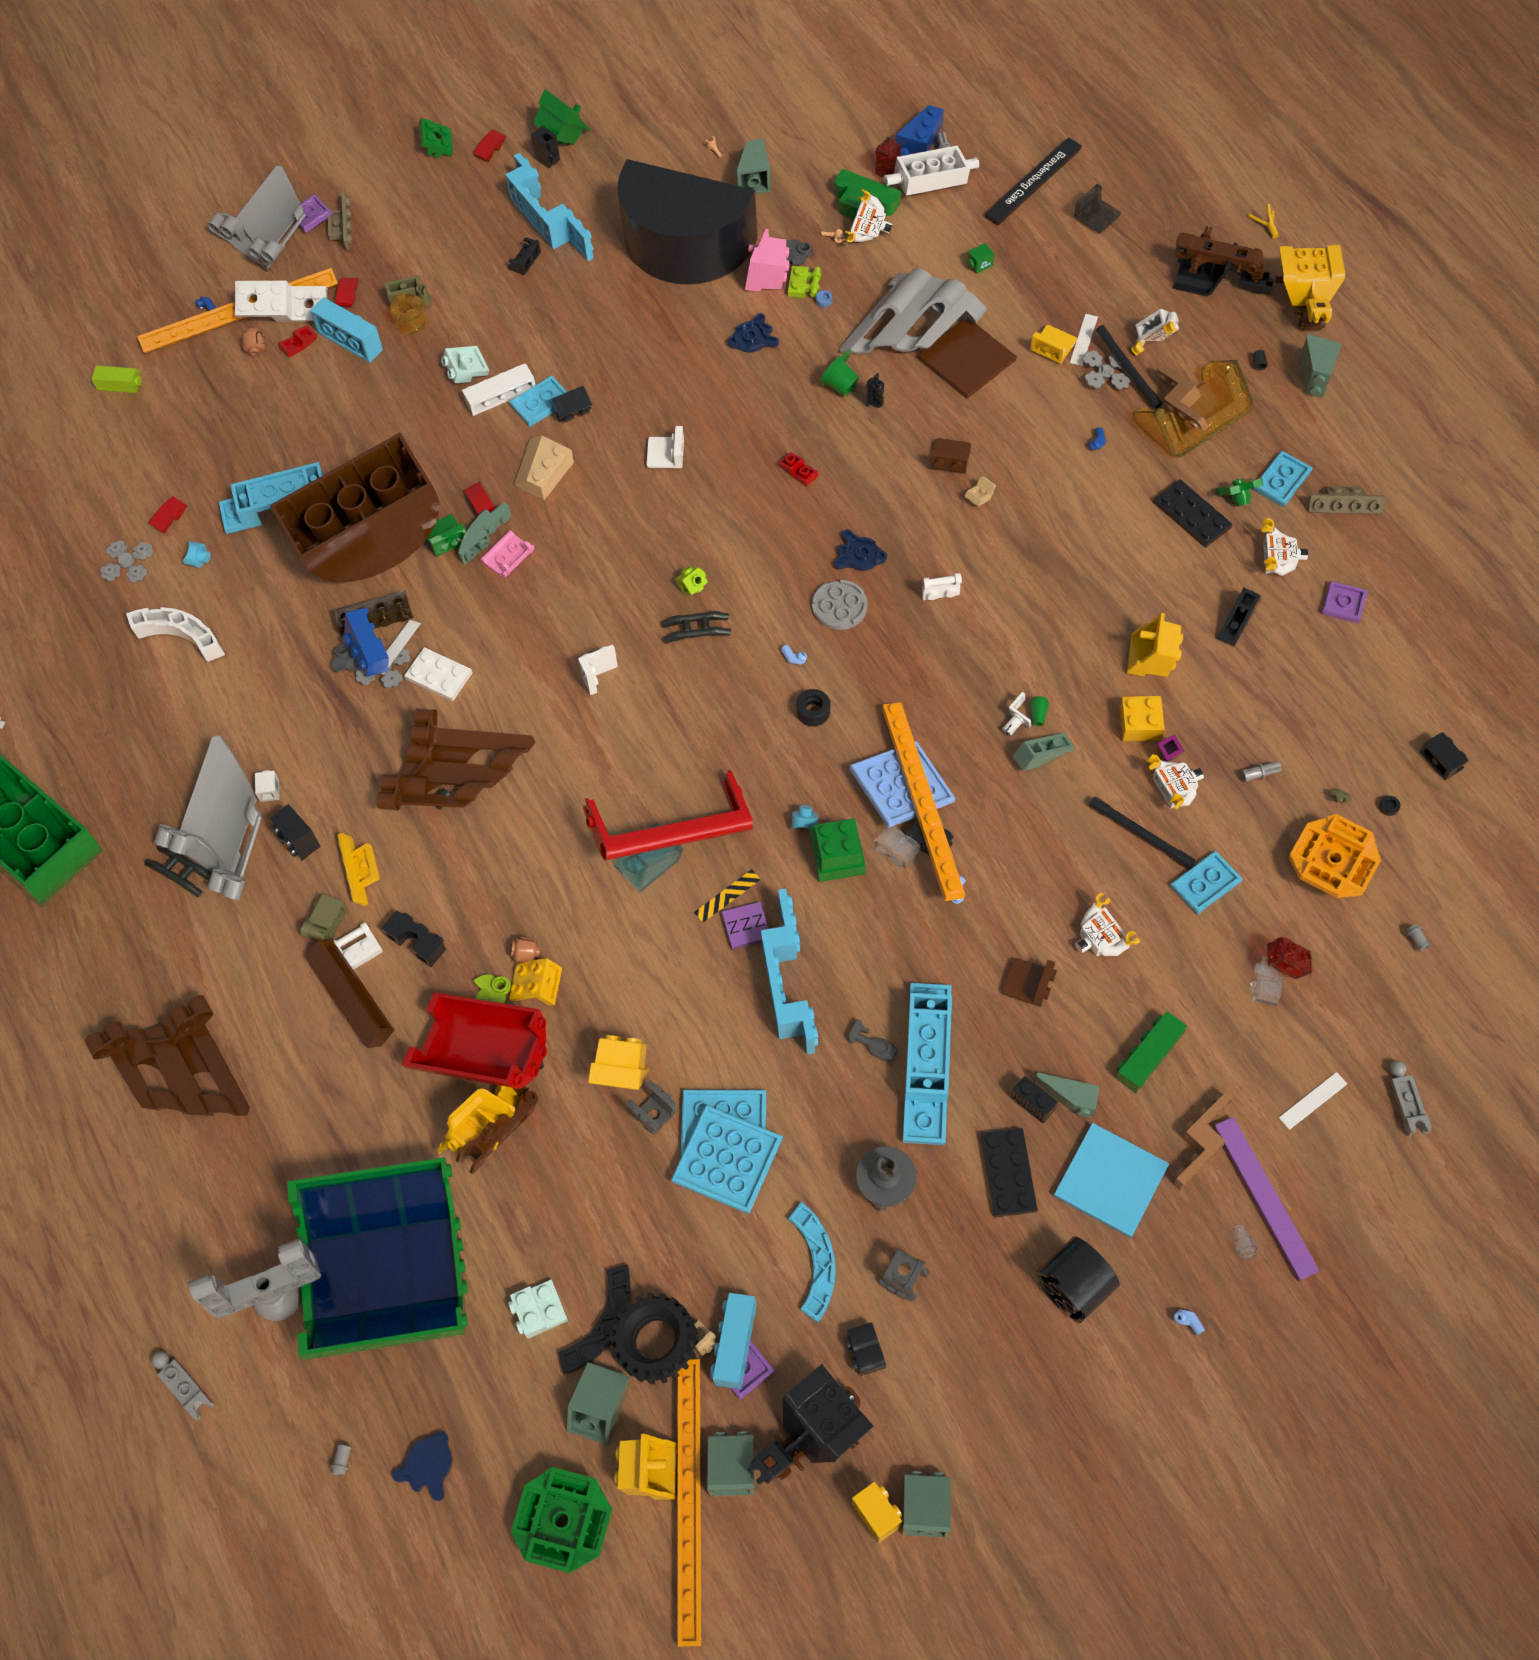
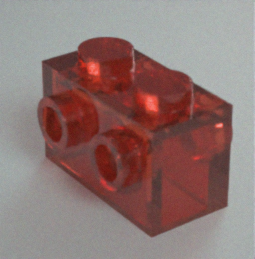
M888 137L875 150L876 175L884 178V175L894 174L896 158L901 156V144Z
M1279 937L1267 943L1269 966L1294 979L1312 973L1311 951L1285 937Z

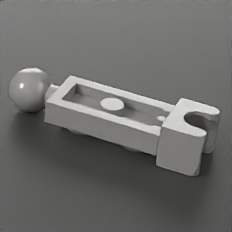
M1401 1060L1393 1061L1390 1064V1072L1397 1078L1392 1079L1390 1083L1404 1121L1403 1126L1406 1135L1411 1137L1416 1131L1415 1126H1418L1423 1134H1427L1431 1130V1123L1428 1115L1425 1113L1413 1075L1405 1076L1407 1068L1404 1062Z
M160 1351L152 1356L151 1363L153 1367L162 1369L157 1376L195 1420L201 1419L198 1407L201 1404H205L212 1408L214 1403L175 1359L169 1364L167 1353Z

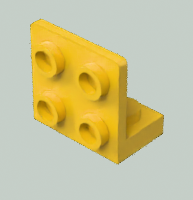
M1046 325L1041 334L1036 331L1033 334L1030 350L1061 364L1077 342V337Z
M548 958L531 960L526 963L517 962L509 999L516 1001L536 998L548 1006L555 1005L562 967Z

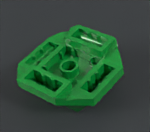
M551 1467L524 1486L511 1534L525 1562L571 1574L600 1557L613 1509L596 1478ZM567 1516L568 1524L562 1528L558 1527V1518Z

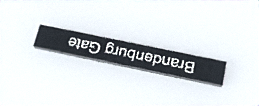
M1067 138L986 212L985 218L996 225L1001 224L1081 150L1082 145L1071 138Z

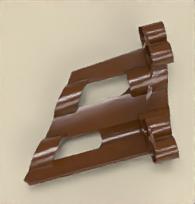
M416 708L414 715L415 725L411 729V743L406 752L405 766L400 774L382 775L381 792L377 796V808L398 811L401 805L463 808L475 801L478 793L483 788H492L513 769L514 761L521 754L528 753L536 742L532 735L437 728L438 713L436 709ZM480 749L501 751L494 758L490 766L466 764ZM442 784L462 786L455 796L426 794Z
M203 995L190 999L187 1006H178L172 1009L168 1014L169 1017L160 1022V1026L148 1030L139 1028L126 1030L120 1021H115L108 1024L103 1032H95L85 1038V1043L93 1059L98 1060L111 1057L141 1108L157 1111L172 1109L183 1114L215 1116L214 1113H227L235 1116L248 1115L250 1106L205 1025L213 1016V1011ZM145 1064L161 1071L172 1093L150 1091L137 1066ZM200 1072H210L223 1096L203 1095L193 1075Z

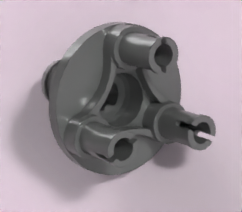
M875 1148L865 1154L858 1164L856 1171L858 1188L861 1194L873 1203L874 1209L877 1210L879 1208L880 1212L884 1211L886 1207L904 1202L912 1194L916 1185L917 1175L914 1163L906 1153L897 1148ZM887 1168V1170L891 1171V1173L887 1175L886 1171L883 1169Z

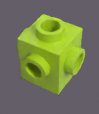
M691 566L684 568L681 571L682 574L675 579L685 595L699 593L704 589L703 586L708 583L705 578V572L699 567Z

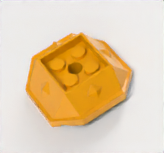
M1338 814L1307 823L1288 857L1300 880L1335 898L1363 895L1381 862L1373 832ZM1330 859L1336 860L1337 863L1332 862Z

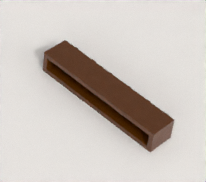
M333 939L318 940L305 956L311 967L326 986L331 997L336 1001L352 1028L357 1032L362 1043L367 1048L382 1046L394 1032L393 1027Z

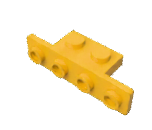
M339 833L337 835L338 845L341 849L342 862L346 869V878L350 886L351 898L353 902L366 906L369 903L365 887L380 879L372 845L366 843L355 850L353 838Z

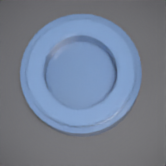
M827 290L819 291L815 296L816 304L823 308L832 304V294Z

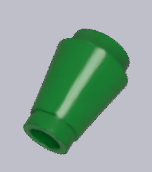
M1036 696L1030 702L1032 721L1035 726H1043L1049 703L1046 697Z

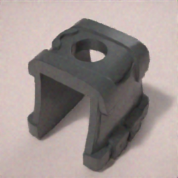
M648 1081L645 1083V1086L651 1097L641 1107L630 1099L627 1102V1107L632 1111V1116L644 1124L647 1130L654 1135L674 1115L676 1103L660 1086L655 1085L652 1081ZM653 1109L660 1112V1116L655 1120L648 1115L649 1111Z
M898 1248L897 1252L892 1256V1261L884 1276L880 1279V1285L887 1288V1291L890 1293H896L897 1297L914 1302L917 1295L913 1290V1286L919 1275L925 1278L929 1275V1270L925 1268L926 1262L920 1259L917 1260ZM902 1265L911 1270L908 1275H901L898 1267Z

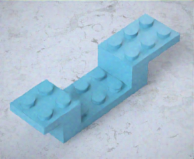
M520 153L514 155L516 169L505 174L510 199L552 249L571 241L587 261L593 259L592 251L594 248L591 244L592 236L589 230L584 229L581 221L576 219L571 209H567L564 204L548 212L544 207H541L537 200L541 197V186L538 182L539 174L537 170L532 168L528 159L523 158Z
M319 462L230 484L233 498L219 502L226 534L262 525L260 511L271 509V504L324 475Z
M786 888L779 889V908L783 927L761 930L762 948L779 1039L803 1035L807 1054L815 1053V1046L818 1045V1033L814 1024L813 1007H808L807 1000L786 1004L785 992H783L779 962L797 959V952H800L799 933L796 930L791 895L787 896Z
M910 984L903 1143L945 1145L952 985Z

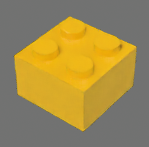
M1161 696L1122 697L1119 708L1122 741H1161L1165 730Z
M873 1482L852 1498V1505L879 1544L901 1528L903 1515L895 1504L891 1506L888 1501L889 1495L885 1488Z

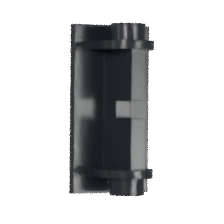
M877 373L866 383V407L873 404L875 407L880 408L884 404V383L882 380H879V373Z

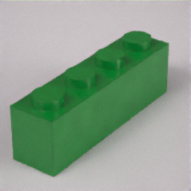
M1168 1011L1163 1016L1158 1015L1152 1024L1154 1028L1151 1031L1146 1030L1140 1039L1142 1043L1139 1046L1134 1045L1128 1054L1130 1058L1126 1062L1123 1060L1116 1068V1071H1118L1116 1079L1134 1093L1139 1091L1187 1028L1186 1024Z

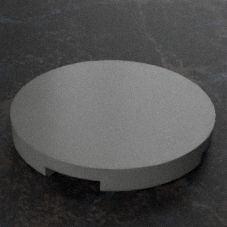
M840 579V581L823 584L817 589L812 600V610L815 618L825 627L834 630L850 629L858 625L866 616L868 601L864 590L856 583Z

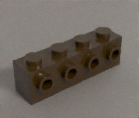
M405 590L333 610L341 637L344 635L346 612L367 608L369 612L367 619L369 623L374 624L375 628L386 627L390 624L404 622L413 618Z

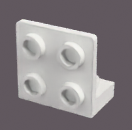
M676 426L672 437H649L648 468H682L684 450L683 426Z
M613 645L604 646L595 652L584 654L578 658L582 679L590 695L597 693L596 685L599 683L596 675L618 667Z

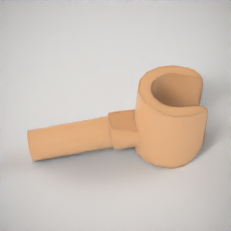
M711 137L712 141L706 139L707 148L713 150L721 158L722 154L717 149L715 137Z
M841 229L835 232H821L822 236L834 237L836 243L844 241Z

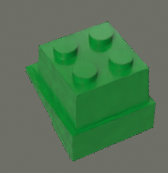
M544 89L538 102L540 107L533 124L538 129L544 126L554 133L557 137V143L560 141L565 145H568V143L575 145L583 129L590 131V128L579 119L580 115L578 113L581 106L575 104L572 109L555 95Z
M846 819L809 827L819 882L866 874V865L856 819Z

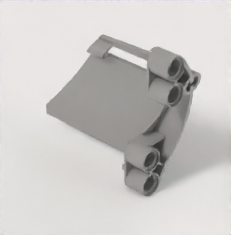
M276 166L236 218L227 213L216 212L207 223V226L212 232L226 240L243 255L269 270L283 252L285 243L306 214L283 167ZM295 219H297L296 223L293 225V227L290 229V231L286 234V236L279 244V240L289 229V227L292 225Z
M221 735L211 739L181 828L177 829L160 824L153 843L169 848L172 852L189 856L212 873L207 885L208 889L222 893L225 897L239 900L246 882L243 879V875L261 821V813L255 808L257 800L247 776ZM250 822L253 828L242 856L239 849Z

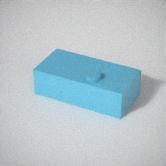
M324 297L310 310L318 334L370 363L383 350L376 327L363 320L359 315H354Z

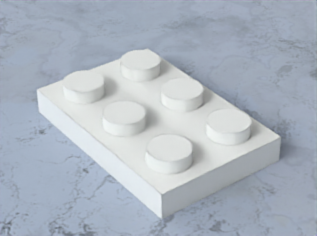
M424 647L404 677L405 680L453 702L472 675V669Z

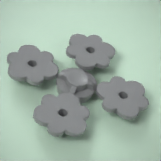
M1095 350L1085 353L1083 362L1090 367H1099V372L1091 371L1090 374L1085 375V380L1089 386L1100 388L1105 383L1104 379L1112 378L1111 384L1115 385L1116 389L1122 390L1129 387L1131 381L1129 377L1123 373H1114L1113 368L1122 369L1123 366L1113 353L1108 358L1110 365H1101L1103 357Z
M123 541L110 543L106 553L111 558L118 557L119 565L109 563L107 566H103L100 569L102 579H107L110 582L114 581L116 577L120 576L119 571L121 567H129V572L126 573L131 583L143 581L144 577L148 574L147 569L143 568L142 565L135 566L133 563L135 559L145 560L147 557H151L153 555L152 545L140 542L138 546L133 548L134 553L132 556L130 553H125L127 547Z
M403 647L392 664L397 663L400 666L403 663L409 662L410 651L408 649L405 650ZM392 664L381 678L385 688L397 687L399 682L403 680V676L399 674L398 670L391 671ZM359 669L356 671V681L361 682L363 685H368L370 681L375 680V675L367 677L363 670Z

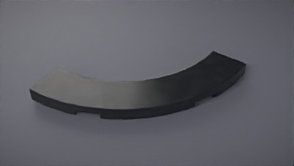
M628 1264L607 1270V1304L592 1332L577 1344L559 1352L564 1375L586 1366L587 1363L595 1360L611 1344L610 1336H614V1331L611 1329L612 1324H617L619 1321L616 1315L618 1312L623 1314L627 1310L624 1305L630 1302L631 1281Z

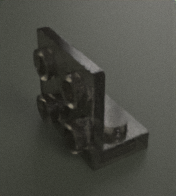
M1096 184L1076 202L1074 218L1101 234L1120 216L1121 212L1101 200L1102 186Z

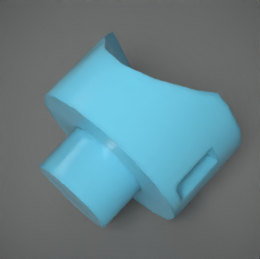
M188 541L189 549L183 559V563L198 568L204 563H208L210 552L207 551L205 544Z
M801 805L798 811L792 813V830L798 827L809 828L818 825L819 816L817 813L812 812V806Z

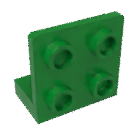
M453 514L437 520L434 529L426 541L437 557L461 545L466 530L462 523L458 524Z

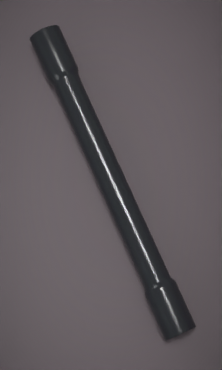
M1104 325L1099 326L1095 330L1097 335L1108 346L1142 391L1154 410L1158 409L1163 404L1162 401L1129 361Z
M1095 796L1089 804L1091 808L1138 835L1186 868L1190 869L1194 864L1195 858L1162 840L1113 809L1101 799Z

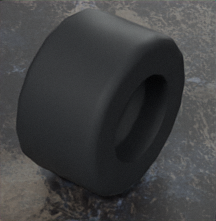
M809 689L801 693L796 703L799 720L808 726H819L825 723L830 716V700L828 695L818 689ZM811 704H816L821 707L817 711H809L806 709V707Z

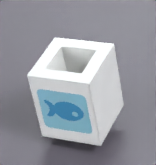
M264 770L255 773V794L260 802L280 800L279 779L275 771Z

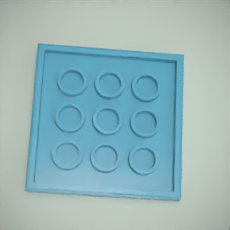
M683 1090L681 1157L705 1105L766 1129V1090Z
M705 1105L671 1182L749 1215L783 1140V1136Z
M1092 1123L1054 1197L1132 1238L1169 1163Z

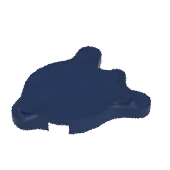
M758 313L753 320L744 322L736 327L735 333L728 339V345L733 349L753 353L764 347H777L779 339L768 335L772 333V327L765 323V315Z
M849 529L842 532V538L846 545L838 546L840 556L834 561L836 569L853 568L859 571H867L886 562L887 554L876 545V541L867 537H858Z
M440 1431L431 1437L418 1441L408 1453L404 1465L393 1472L392 1477L394 1481L398 1483L409 1482L415 1492H420L424 1486H428L432 1499L441 1501L445 1495L444 1480L449 1474L453 1463L448 1445V1435Z

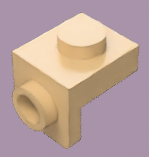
M982 476L977 486L969 489L965 497L971 503L980 506L991 499L996 485Z
M698 1320L694 1325L698 1330L696 1339L699 1343L694 1348L703 1356L714 1349L718 1339Z

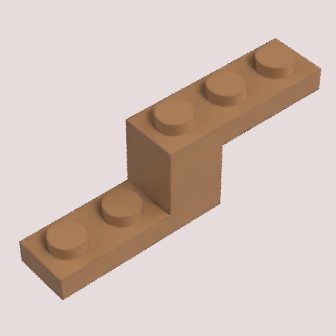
M1160 364L1156 368L1160 373L1159 378L1166 384L1169 382L1172 388H1174L1164 398L1167 403L1166 408L1172 414L1177 413L1178 417L1184 422L1186 420L1189 421V424L1194 429L1199 428L1205 432L1209 427L1202 415L1190 408L1201 397L1200 392L1194 384L1165 365Z
M1229 1089L1224 1094L1220 1092L1213 1099L1212 1102L1214 1104L1210 1108L1206 1106L1198 1114L1200 1118L1196 1122L1192 1120L1184 1128L1186 1132L1183 1139L1197 1153L1189 1160L1191 1164L1186 1169L1182 1167L1175 1174L1176 1180L1173 1185L1179 1190L1218 1153L1226 1142L1209 1124L1233 1100L1235 1095Z

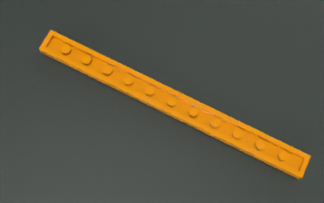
M332 268L289 282L291 286H326L327 289L338 286ZM257 295L249 298L250 303L257 301ZM235 302L137 337L144 354L248 317H237L235 315Z
M902 703L883 704L882 711L944 901L964 899L965 892Z
M692 1359L687 1362L689 1365L687 1370L682 1368L678 1371L680 1375L678 1377V1647H702L700 1359Z

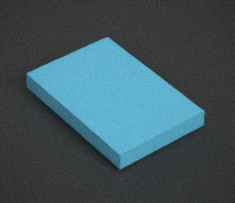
M550 376L510 400L509 404L523 421L531 427L552 414L554 410L550 404L551 399L567 391L553 376Z
M1281 451L1260 477L1264 485L1252 490L1285 507L1312 472L1313 467Z
M1215 850L1171 883L1170 887L1198 915L1241 883L1243 878Z

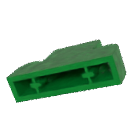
M842 169L835 178V195L840 198L839 213L851 219H855L861 202L858 196H864V192L861 191L862 189L878 198L884 207L885 216L893 215L901 204L900 190Z

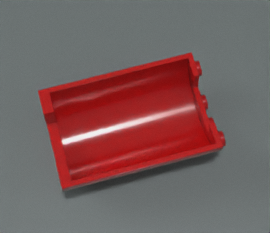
M434 992L426 1008V1011L434 1019V1023L421 1052L416 1047L409 1046L401 1064L407 1069L515 1089L523 1088L534 1077L538 1076L542 1060L546 1057L547 1022L540 1009Z

